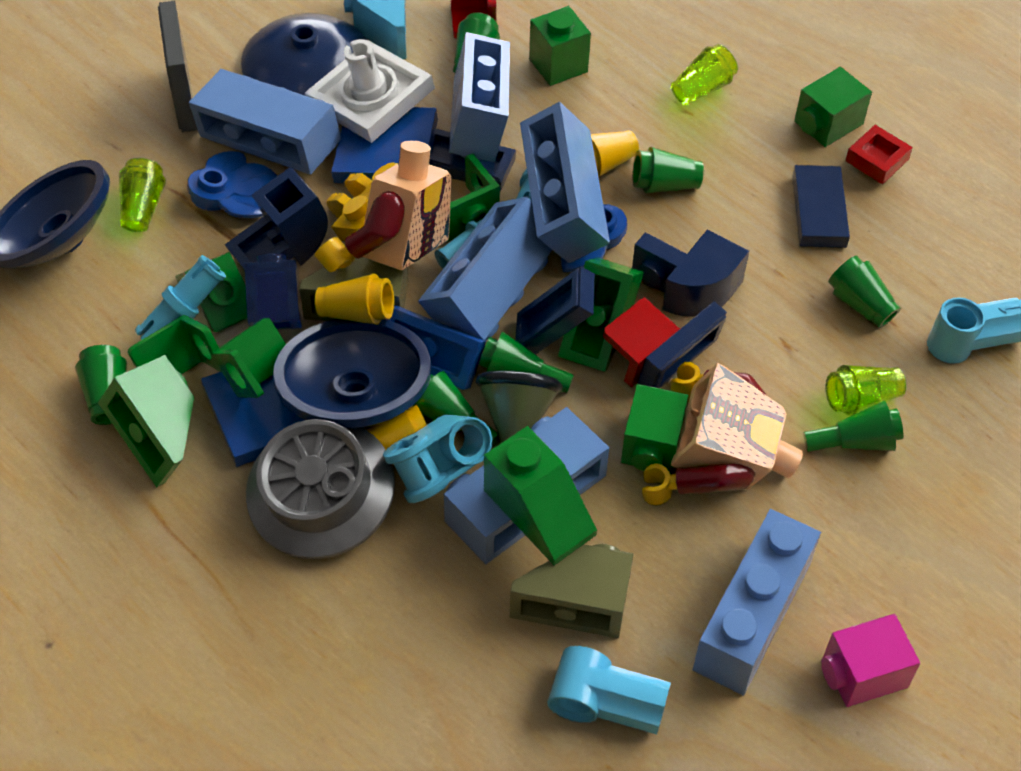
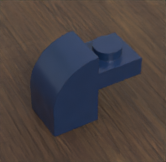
M289 167L252 194L263 217L225 244L232 257L255 285L292 258L302 266L318 250L327 232L328 217L318 196L292 167Z
M707 229L691 250L685 253L645 232L635 243L632 268L644 272L641 280L644 285L664 292L662 310L679 316L694 317L713 301L721 307L729 301L743 283L749 250Z

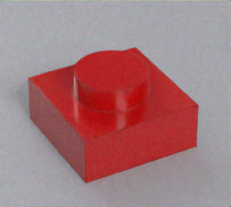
M875 124L848 148L845 162L883 185L909 160L913 147Z

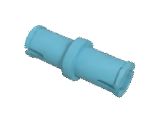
M201 255L196 264L175 287L169 285L162 293L163 300L141 325L135 328L137 335H140L143 340L183 315L194 319L199 313L197 308L199 304L220 281L225 279V273L221 270L217 272L220 267L208 257Z

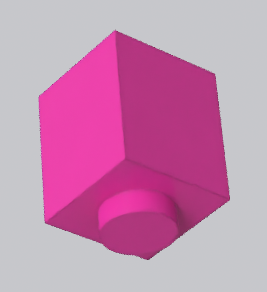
M895 613L832 632L821 660L822 671L827 684L832 690L838 689L846 707L909 688L921 664Z

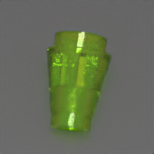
M716 44L714 47L707 46L677 79L671 83L672 92L682 104L687 105L691 101H695L732 83L733 76L738 72L737 62L725 46L721 44Z
M133 158L125 163V167L119 171L120 225L126 230L144 232L149 228V223L166 185L163 169L158 163L145 158Z
M842 365L837 371L831 372L827 376L825 383L826 397L830 407L835 412H844L846 415L852 416L885 400L888 402L902 397L906 392V378L903 371L898 367Z

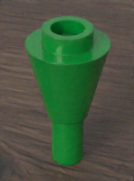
M503 331L499 340L491 337L488 338L479 362V366L487 368L486 372L520 371L556 378L561 382L563 386L561 392L564 393L568 392L574 374L543 363V359Z
M441 371L435 376L431 374L426 391L414 404H417L422 416L433 421L443 415L478 418L475 415L474 409L445 371ZM487 425L492 434L493 446L499 438V434Z
M884 400L837 422L836 426L805 431L803 436L807 452L837 446L845 449L895 451L896 440L904 438V431L898 409L889 410Z

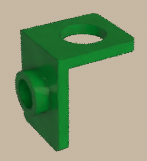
M473 153L465 156L466 187L471 193L450 202L449 239L446 242L453 240L463 233L468 222L482 220L492 206L500 202V185ZM476 174L480 178L484 186L483 188L480 187Z
M230 252L210 259L220 267L217 272L223 271L226 277L199 304L213 332L221 331L257 312V308ZM189 270L176 275L177 281L179 282Z
M187 315L180 316L128 349V354L135 368L166 355L175 370L181 374L200 362L221 372L211 356V353L219 348L208 326Z
M262 318L212 352L211 356L237 397L259 398L264 394L259 384L273 375L276 358L286 343L271 319Z

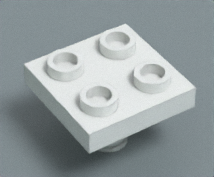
M358 39L350 42L353 53L351 48L346 45L343 51L345 60L307 90L305 95L332 104L337 123L372 143L433 91L435 87L431 74L369 40Z

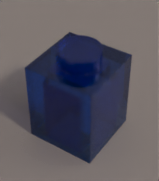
M263 254L256 257L257 262L244 263L249 326H252L262 318H270L277 330L302 328L299 270L296 261L287 260L284 254Z

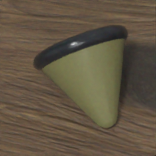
M488 371L479 374L476 379V384L481 388L501 443L526 426L531 429L537 421L543 418L555 396L563 388L561 382L556 378L530 372Z

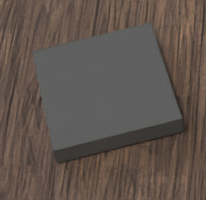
M160 2V6L157 7L165 65L178 127L182 132L195 131L198 129L189 105V101L193 98L176 2Z

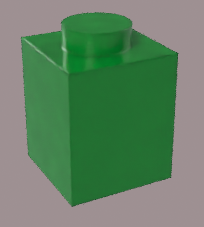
M570 6L530 19L529 59L549 86L588 72L591 32Z
M840 66L801 89L794 122L806 134L811 135L826 148L864 124L872 91Z
M637 384L624 433L621 456L622 464L631 465L641 471H645L649 465L656 463L666 467L670 474H672L673 466H671V462L676 453L686 412L688 394Z

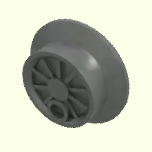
M305 420L284 428L267 443L253 464L248 477L246 503L254 527L263 539L275 549L298 558H330L356 548L380 527L393 501L395 476L392 464L386 463L383 457L385 448L373 434L364 428L346 429L337 423L327 420Z

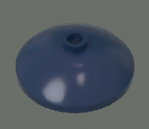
M301 13L282 17L260 29L248 41L241 57L242 75L306 96L305 92L345 60L343 51L346 45L351 48L353 53L350 42L358 39L367 40V38L353 25L325 14Z
M80 160L60 166L30 183L0 210V268L19 269L49 262L63 254L74 251L81 245L84 238L97 222L109 194L110 178L100 163L93 160Z
M333 319L302 331L282 348L274 364V384L281 402L291 412L304 420H327L337 423L346 429L364 428L391 420L409 409L422 397L431 378L430 354L424 342L414 332L398 323L382 319L378 325Z

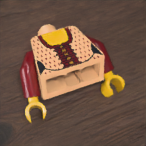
M419 141L402 142L400 144L399 163L375 176L371 183L364 226L346 237L345 245L338 237H333L316 251L315 257L328 272H335L339 268H346L354 262L355 258L360 259L362 257L402 271L449 239L451 175L447 170L429 165L431 148L428 144Z
M684 362L677 368V378L670 381L671 391L688 394V405L676 453L671 462V466L677 468L676 474H670L668 469L661 464L649 465L643 473L644 481L646 483L658 482L662 484L655 487H644L642 489L644 501L651 505H662L671 498L672 490H678L680 495L750 489L770 473L771 470L786 478H790L796 472L802 460V450L780 440L786 412L780 404L767 396L752 375L732 372L719 363L710 370H706L704 374H700L699 367L692 362Z

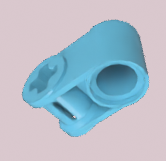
M443 415L416 433L392 444L384 451L383 457L386 463L394 464L406 487L403 495L407 502L417 503L439 493L452 480L482 462L484 454L492 448V434L486 423L478 418ZM461 428L464 433V443L457 452L454 445V437Z

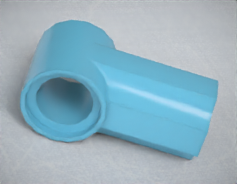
M962 297L946 300L942 304L928 336L927 346L929 351L940 361L960 363L970 356L972 350L1021 342V299L1019 300L1015 297L976 304L972 300Z
M570 646L565 648L562 653L547 705L552 712L570 721L590 723L598 717L657 735L671 682L612 666L610 659L597 650L583 646Z

